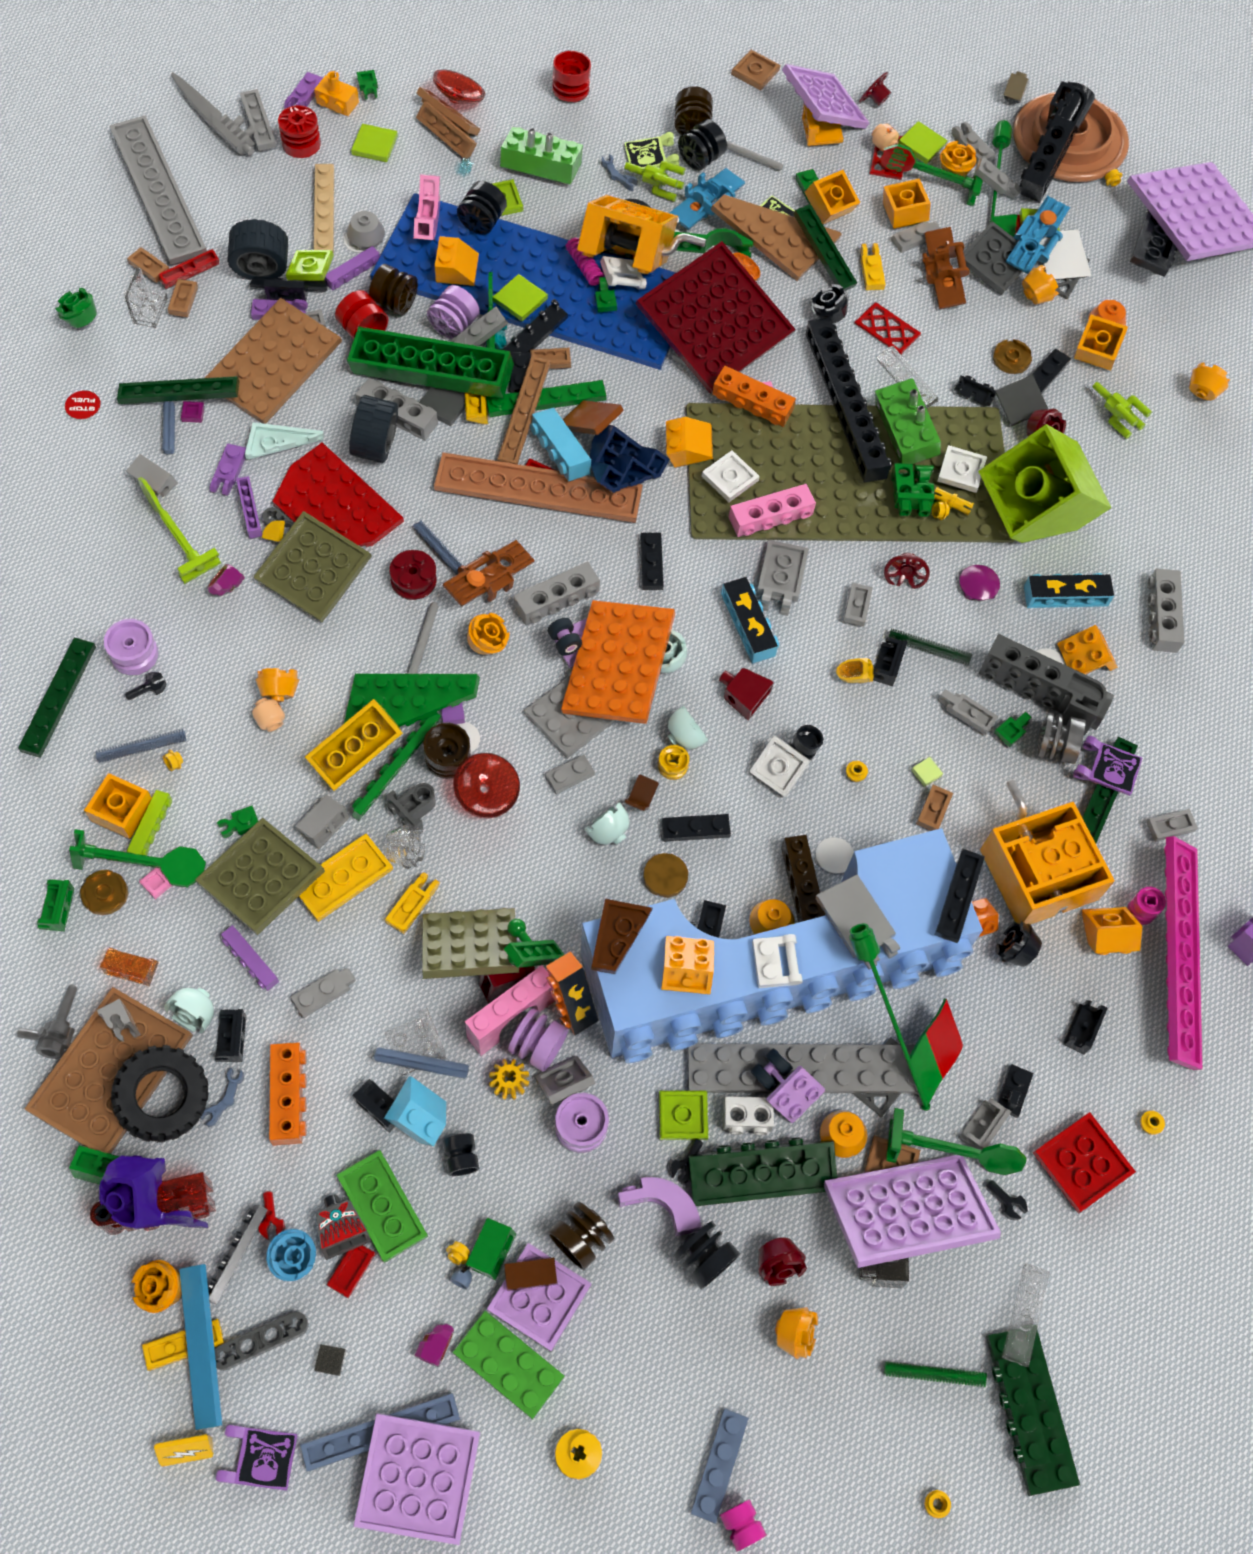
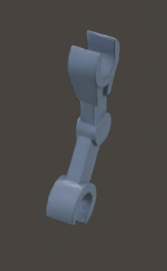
M609 154V161H605L602 156L601 165L608 169L611 179L621 182L627 190L633 191V186H637V178L620 174L613 165L614 158L612 155Z
M232 1068L228 1070L227 1078L229 1084L223 1100L217 1105L204 1110L201 1120L209 1114L213 1115L212 1120L206 1123L208 1127L215 1125L223 1111L234 1104L238 1084L244 1080L242 1070H240V1076L237 1079H232L234 1070Z

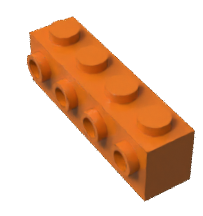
M725 365L713 386V395L718 399L726 400L737 408H743L757 417L765 418L774 425L784 427L794 410L795 397Z
M300 1043L270 1044L269 1140L273 1146L302 1144V1136L307 1134L306 1121H302V1112L307 1110L306 1097H302V1088L307 1087L306 1073L302 1074V1065L307 1063L306 1050L302 1049Z

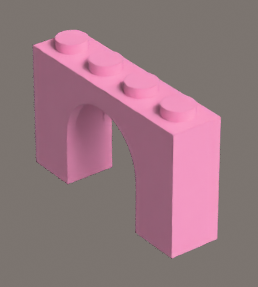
M542 965L465 1021L467 1039L480 1056L500 1042L499 1035L501 1030L519 1013L531 1006L539 1010L540 1013L555 1002L551 994L553 989L546 979L549 976L548 972Z

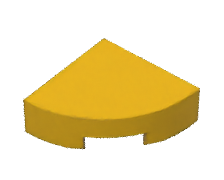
M285 521L269 523L262 533V538L280 542L284 535Z

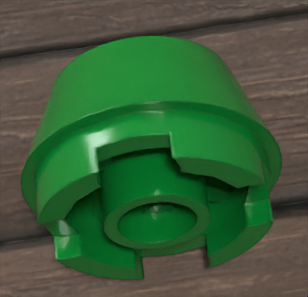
M79 288V292L73 294L71 291L65 293L58 300L59 307L55 308L59 318L74 328L88 325L97 315L93 296L84 288Z

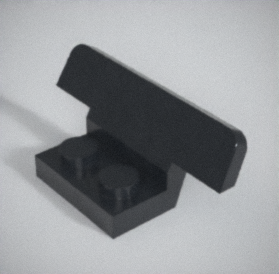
M254 277L249 284L253 288H264L267 300H279L282 298L285 301H293L295 299L307 301L309 290L327 291V281L325 280L309 281Z

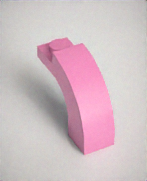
M420 175L419 206L417 216L414 218V238L433 240L436 236L440 209V176Z

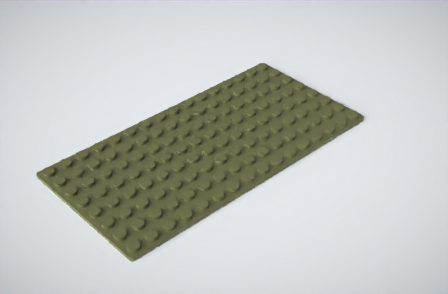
M688 403L686 407L688 418L712 425L713 459L689 464L691 537L693 539L1013 543L1015 540L1010 538L982 478L976 493L937 482L948 445L987 456L985 466L1005 453L999 409L996 407L926 406L941 441V452L938 456L914 463L913 468L915 465L934 466L929 479V483H934V491L936 487H939L948 493L958 494L957 497L974 503L972 509L963 506L971 510L969 515L952 508L945 519L939 520L932 516V507L928 517H920L918 509H911L912 512L909 516H900L898 508H894L893 481H891V472L894 464L900 463L876 405H867V409L872 413L873 424L878 428L879 439L885 445V453L887 458L891 460L892 468L889 470L887 479L864 483L833 405L795 404L794 410L785 426L782 427L772 424L765 418L757 417L743 408H737L732 403ZM730 451H733L760 477L757 483L731 502H728L702 477V471ZM901 469L899 472L907 473V470ZM914 478V484L918 483V478ZM807 484L816 502L813 515L806 519L794 520L789 524L773 526L769 530L763 529L749 536L737 537L729 520L730 506Z

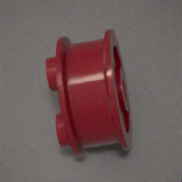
M406 550L396 555L390 564V581L393 590L399 596L409 600L422 599L431 594L437 583L436 564L432 557L420 550Z

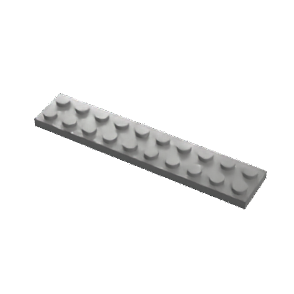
M146 115L109 125L170 265L192 259L207 252Z
M695 1044L688 1047L689 1091H707V1093H772L781 1083L774 1077L778 1084L772 1091H769L751 1073V1069L756 1064H761L765 1067L770 1062L766 1054L775 1048L793 1066L792 1071L786 1076L779 1072L784 1079L798 1066H802L825 1088L824 1093L918 1094L900 1045ZM906 1045L909 1056L915 1045Z

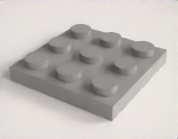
M570 676L525 710V715L567 759L616 722V720L563 714L561 708Z

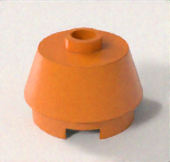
M1116 300L1102 301L1089 314V318L1092 314L1126 326L1125 307Z

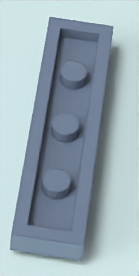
M728 1409L723 1410L692 1506L691 1515L716 1524L749 1420L748 1417Z

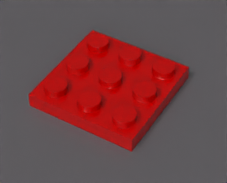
M1091 1112L1033 1152L1078 1214L1136 1173Z

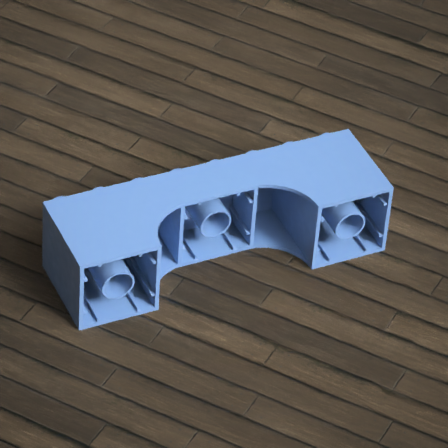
M942 828L854 851L841 881L843 882L858 874L896 932L895 937L892 939L900 946V950L897 951L898 954L889 959L882 946H880V953L878 954L880 960L876 966L881 982L891 981L894 989L908 987L920 980L918 973L934 969L937 977L958 972L963 968L961 961L973 954L972 945L983 931L971 902L958 943L934 935L956 867V862ZM675 899L649 905L647 907H652L653 910L616 974L591 970L601 918L582 923L580 955L611 1058L623 1055L625 1063L645 1060L653 1054L651 1047L668 1042L671 1050H682L698 1042L697 1034L714 1030L717 1038H725L742 1031L743 1026L741 1022L759 1017L762 1026L772 1025L788 1017L787 1009L803 1005L806 1013H815L832 1005L830 997L847 993L850 1001H857L876 993L874 985H877L872 969L868 970L863 960H858L857 957L853 958L826 915L740 939H722L708 935L693 926L681 913ZM788 934L796 935L797 943L795 944L797 964L803 983L792 986L758 988L752 940L782 937ZM666 936L714 941V974L711 994L661 990ZM782 946L779 947L782 975L789 976L786 948Z

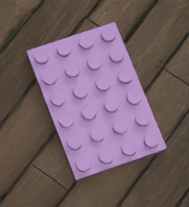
M960 1155L826 1180L824 1183L825 1191L857 1268L1000 1239L1001 1231L964 1157Z

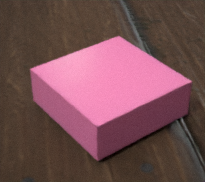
M159 868L153 869L139 881L154 899H157L172 886Z

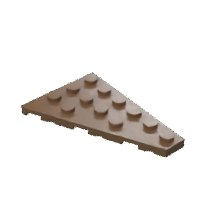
M723 195L712 205L711 211L739 234L752 240L753 245L794 280L798 281L819 260L795 217L727 195ZM825 227L835 244L840 239L842 233Z

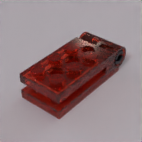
M204 1172L162 1181L157 1191V1206L162 1213L186 1210L191 1211L195 1219L206 1218L210 1216L211 1212L216 1211L215 1201L208 1194L213 1192L212 1181ZM100 1201L91 1208V1221L109 1235H117L124 1229L128 1232L139 1230L122 1226L111 1218V1213L104 1204L101 1205ZM160 1226L144 1228V1231L155 1230Z

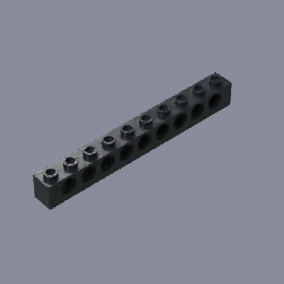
M830 317L810 320L807 325L806 337L863 482L887 479L889 470L892 468L891 460L887 458L885 445L879 439L878 428L873 424V416L867 409L866 398L862 397L859 382H856L854 369L850 367L848 354L844 352L843 342L837 335V327L833 325Z

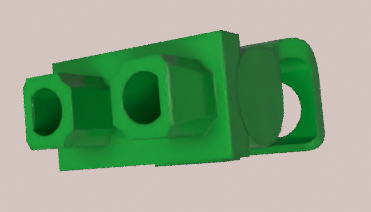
M894 464L891 472V481H893L894 508H898L900 516H909L912 512L911 509H918L920 517L929 516L935 499L934 483H929L934 466L915 465L913 468V464ZM905 469L907 473L899 472V470ZM914 478H918V483L914 484Z

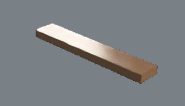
M531 356L497 461L512 464L519 463L530 424L532 423V414H535L551 365L550 360Z

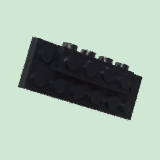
M1147 209L1130 262L1138 267L1152 271L1154 274L1165 277L1169 268L1174 263V256L1178 249Z

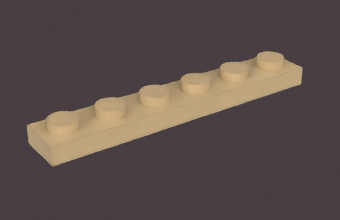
M315 164L314 250H332L334 254V164Z

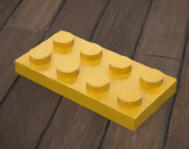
M366 833L323 862L321 866L325 872L299 898L317 922H319L391 872L393 866Z

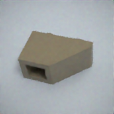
M1016 71V74L1011 73L1003 95L1021 102L1029 84L1027 74Z

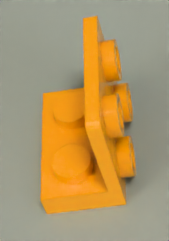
M803 105L802 121L807 146L843 143L840 124L815 120L811 110Z
M1096 624L1057 644L1066 665L1085 675L1105 665L1110 671L1118 668L1108 644Z
M666 936L661 990L711 994L714 974V941Z

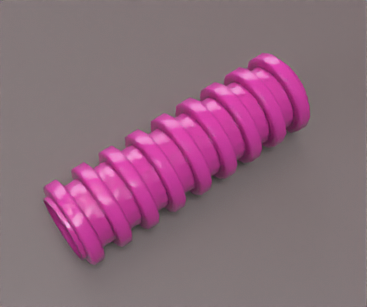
M574 237L567 242L566 249L589 284L595 286L600 283L599 277H604V274L592 257L584 256L582 251L577 250L580 238Z

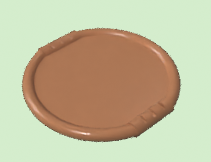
M1056 92L1047 93L1032 99L1021 108L1015 118L1013 125L1014 142L1023 160L1029 164L1033 151L1036 152L1039 147L1037 144L1041 135L1045 136L1047 131L1046 126L1048 124L1050 102ZM1095 99L1053 178L1069 182H1088L1101 179L1108 172L1118 169L1125 160L1129 149L1128 132L1118 113Z

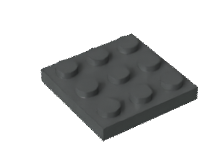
M992 221L964 251L966 266L1002 295L1023 272L1006 263L1007 258L1018 241Z

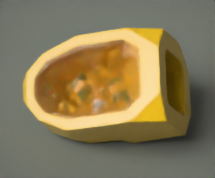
M869 658L848 659L836 668V674L842 681L847 683L872 682L874 678L873 664Z

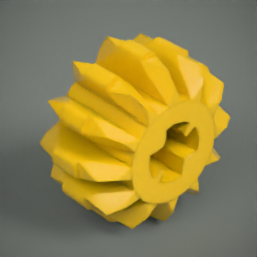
M503 1059V1066L495 1064L494 1069L496 1072L489 1073V1077L493 1079L489 1082V1086L495 1088L494 1094L496 1096L503 1092V1100L507 1099L508 1094H511L512 1099L515 1100L516 1092L523 1095L525 1093L523 1087L529 1086V1081L526 1079L529 1077V1072L523 1071V1063L516 1066V1059H512L511 1064H507V1060ZM513 1076L514 1082H505V1077L511 1078Z

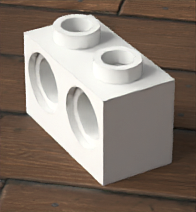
M725 1096L723 1101V1131H729V1134L733 1135L744 1134V1131H751L754 1135H767L768 1132L772 1131L774 1127V1107L767 1101V1098ZM739 1112L742 1115V1120L734 1121L730 1113ZM757 1112L763 1113L766 1116V1121H757L754 1114Z

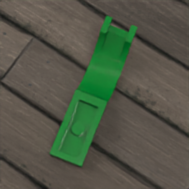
M726 228L715 229L708 234L674 233L673 239L682 233L706 239L704 247L683 241L679 244L676 251L704 254L707 249L723 241L725 245L733 247L737 252L751 258L749 247H753V241L734 230Z

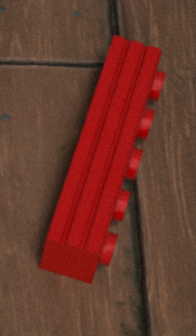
M211 249L160 273L159 280L166 290L176 285L178 279L187 280L219 265V258L215 251Z

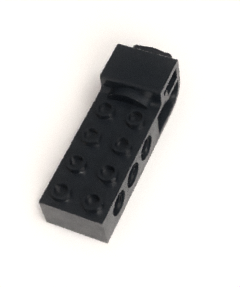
M1061 81L1050 102L1045 136L1041 135L1037 144L1039 147L1036 152L1033 151L1029 159V167L1025 168L1022 172V180L1019 185L1021 187L1020 195L1041 203L1074 136L1079 131L1095 100L1093 91L1083 84Z

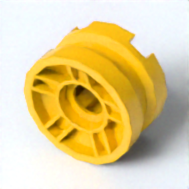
M678 745L665 747L661 751L658 760L660 774L667 779L677 780L687 773L689 765L688 752ZM671 760H676V761H677V764L674 763V762H671V763H670V761H671Z

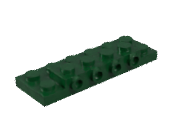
M801 1137L789 1138L788 1143L779 1144V1140L764 1141V1146L756 1147L755 1143L752 1142L742 1143L738 1149H731L730 1145H720L716 1147V1151H711V1153L688 1156L691 1193L695 1206L826 1192L824 1188L825 1181L837 1178L834 1141L808 1143L803 1141Z
M1037 1326L986 1336L994 1365L992 1367L993 1379L999 1384L1001 1391L999 1393V1402L1002 1409L1006 1410L1008 1418L1006 1420L1007 1432L1009 1436L1013 1437L1015 1444L1013 1455L1016 1463H1020L1028 1496L1080 1486Z

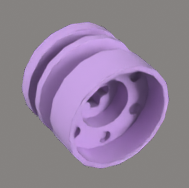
M451 285L430 306L427 311V318L437 332L448 339H453L468 328V325H471L477 318L479 306L473 296L465 289Z
M532 1008L517 1025L512 1035L508 1052L516 1054L519 1051L518 1058L524 1059L531 1052L530 1065L544 1072L561 1049L569 1028L556 1020L546 1028L547 1015L542 1014L538 1018L539 1010Z

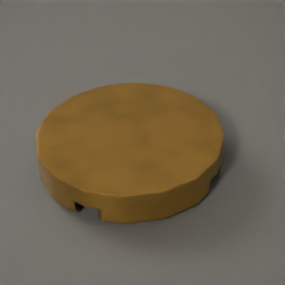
M1007 339L998 343L993 352V360L1000 370L1009 374H1019L1028 369L1032 362L1030 348L1025 343L1015 339L1013 341H1008Z
M669 853L655 855L647 862L644 868L643 879L651 893L670 898L684 890L688 882V869L680 857Z
M107 869L100 870L86 878V882L80 889V897L86 909L93 914L108 915L120 910L126 903L128 885L120 874Z

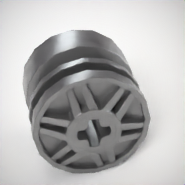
M1048 712L1039 731L1037 741L1038 756L1044 757L1048 748L1050 749L1049 759H1053L1058 750L1061 751L1060 760L1062 762L1076 764L1083 741L1086 720L1070 717L1067 725H1062L1063 716L1061 714L1058 715L1056 723H1053L1054 713Z

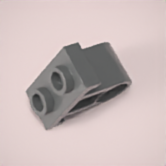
M420 783L398 800L394 790L386 795L387 808L394 816L397 814L402 819L401 823L408 831L412 830L417 835L424 830L421 818L430 812L436 804L434 789L430 784ZM422 795L429 796L426 800L419 799Z

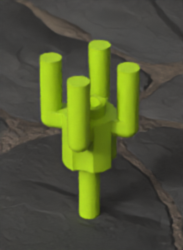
M661 161L659 168L649 164L642 168L628 162L625 163V170L642 175L643 182L653 185L652 194L675 202L677 194L663 190L661 187L669 185L681 190L684 187V182L670 178L667 174V170L684 175L686 170L684 167L667 161Z
M1098 381L1093 384L1092 388L1106 400L1104 407L1113 414L1108 420L1109 424L1125 439H1128L1132 433L1119 422L1122 418L1132 427L1136 426L1139 430L1145 427L1146 424L1131 409L1134 406L1146 418L1151 415L1152 411L1135 395L1129 396L1126 400L1117 392L1112 395Z

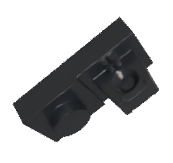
M1011 1064L997 1102L1006 1109H1009L1011 1116L1018 1118L1034 1073Z

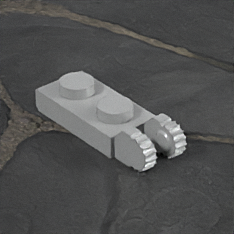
M963 122L961 123V128L958 126L952 128V134L958 141V144L965 146L970 144L975 149L977 164L982 157H985L988 161L995 159L996 154L972 130L970 124Z

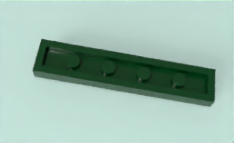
M808 204L796 209L793 215L833 283L842 286L844 291L857 285L856 279L812 205Z

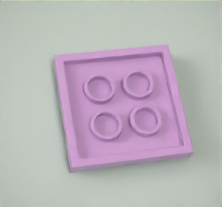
M528 1243L517 1262L551 1257ZM556 1260L557 1285L507 1291L505 1279L487 1308V1311L550 1352H552L592 1283Z

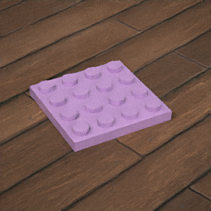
M785 64L782 71L786 75V80L793 85L795 92L801 96L804 105L811 110L815 120L866 129L869 125L868 120L834 74Z
M377 1413L354 1527L459 1545L480 1431Z

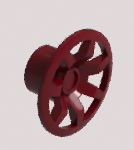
M888 72L883 73L860 98V104L870 97L878 106H881L889 98L892 92L883 84V81L889 74Z
M903 553L887 562L884 568V577L889 584L895 585L889 577L899 575L896 586H900L905 579H908L911 588L918 589L928 581L930 569L927 563L920 557L912 553ZM891 565L896 569L895 571L888 572ZM924 567L926 575L920 573L918 570ZM913 577L923 579V581L915 585Z

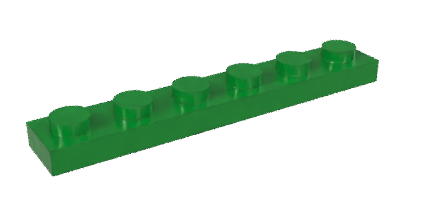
M603 380L543 388L536 411L553 407L579 405L583 400L594 402L606 401L607 395ZM520 392L507 393L504 399L487 396L486 402L489 417L513 414Z
M440 714L422 720L419 723L420 729L417 732L414 730L406 739L407 745L404 748H398L393 755L394 761L390 765L388 763L385 764L379 772L381 777L377 782L372 780L366 788L368 793L364 798L359 797L352 805L354 809L352 817L360 821L424 742L426 733L439 723Z

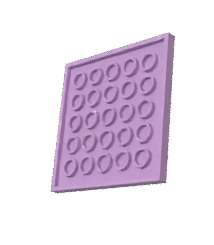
M1212 162L1131 175L1127 180L1128 184L1186 261L1253 248V214Z

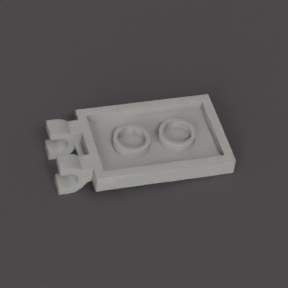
M768 540L757 590L758 594H763L761 601L763 611H768L770 599L783 601L780 614L788 616L791 602H798L809 548Z
M858 874L816 896L817 902L853 958L856 955L849 939L850 929L861 923H866L873 929L879 947L882 946L889 959L898 954L897 951L900 950V946L892 939L895 937L896 932ZM878 955L874 959L875 966H877V962L880 960ZM864 962L868 970H870L869 962Z

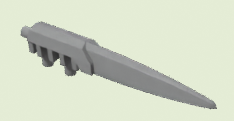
M172 72L171 77L199 115L241 155L245 153L252 155L254 153L252 147L255 143L250 137L256 132L255 129L249 126L245 131L241 130L239 126L245 120L240 115L234 121L226 114L222 116V113L205 97Z

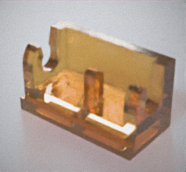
M109 947L100 968L105 975L150 986L159 962L152 958L139 957Z

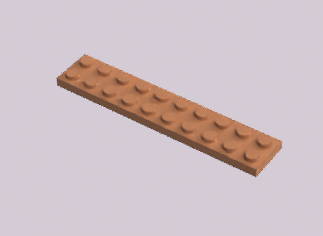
M442 452L434 484V490L633 523H636L643 488L642 484L622 488L620 491L613 493L599 484L593 476H584L568 482L566 477L556 470Z

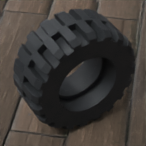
M163 1045V1047L151 1046L144 1051L140 1050L134 1053V1056L127 1059L122 1064L120 1070H118L111 1092L113 1112L122 1128H125L133 1137L143 1139L142 1141H156L157 1143L177 1139L190 1131L204 1113L209 1096L208 1079L204 1075L203 1067L199 1066L196 1062V1058L184 1053L185 1050L170 1048L168 1045ZM155 1071H166L174 1074L180 1080L184 1089V1097L180 1107L174 1113L165 1117H153L141 1110L136 1100L138 1084L146 1075Z

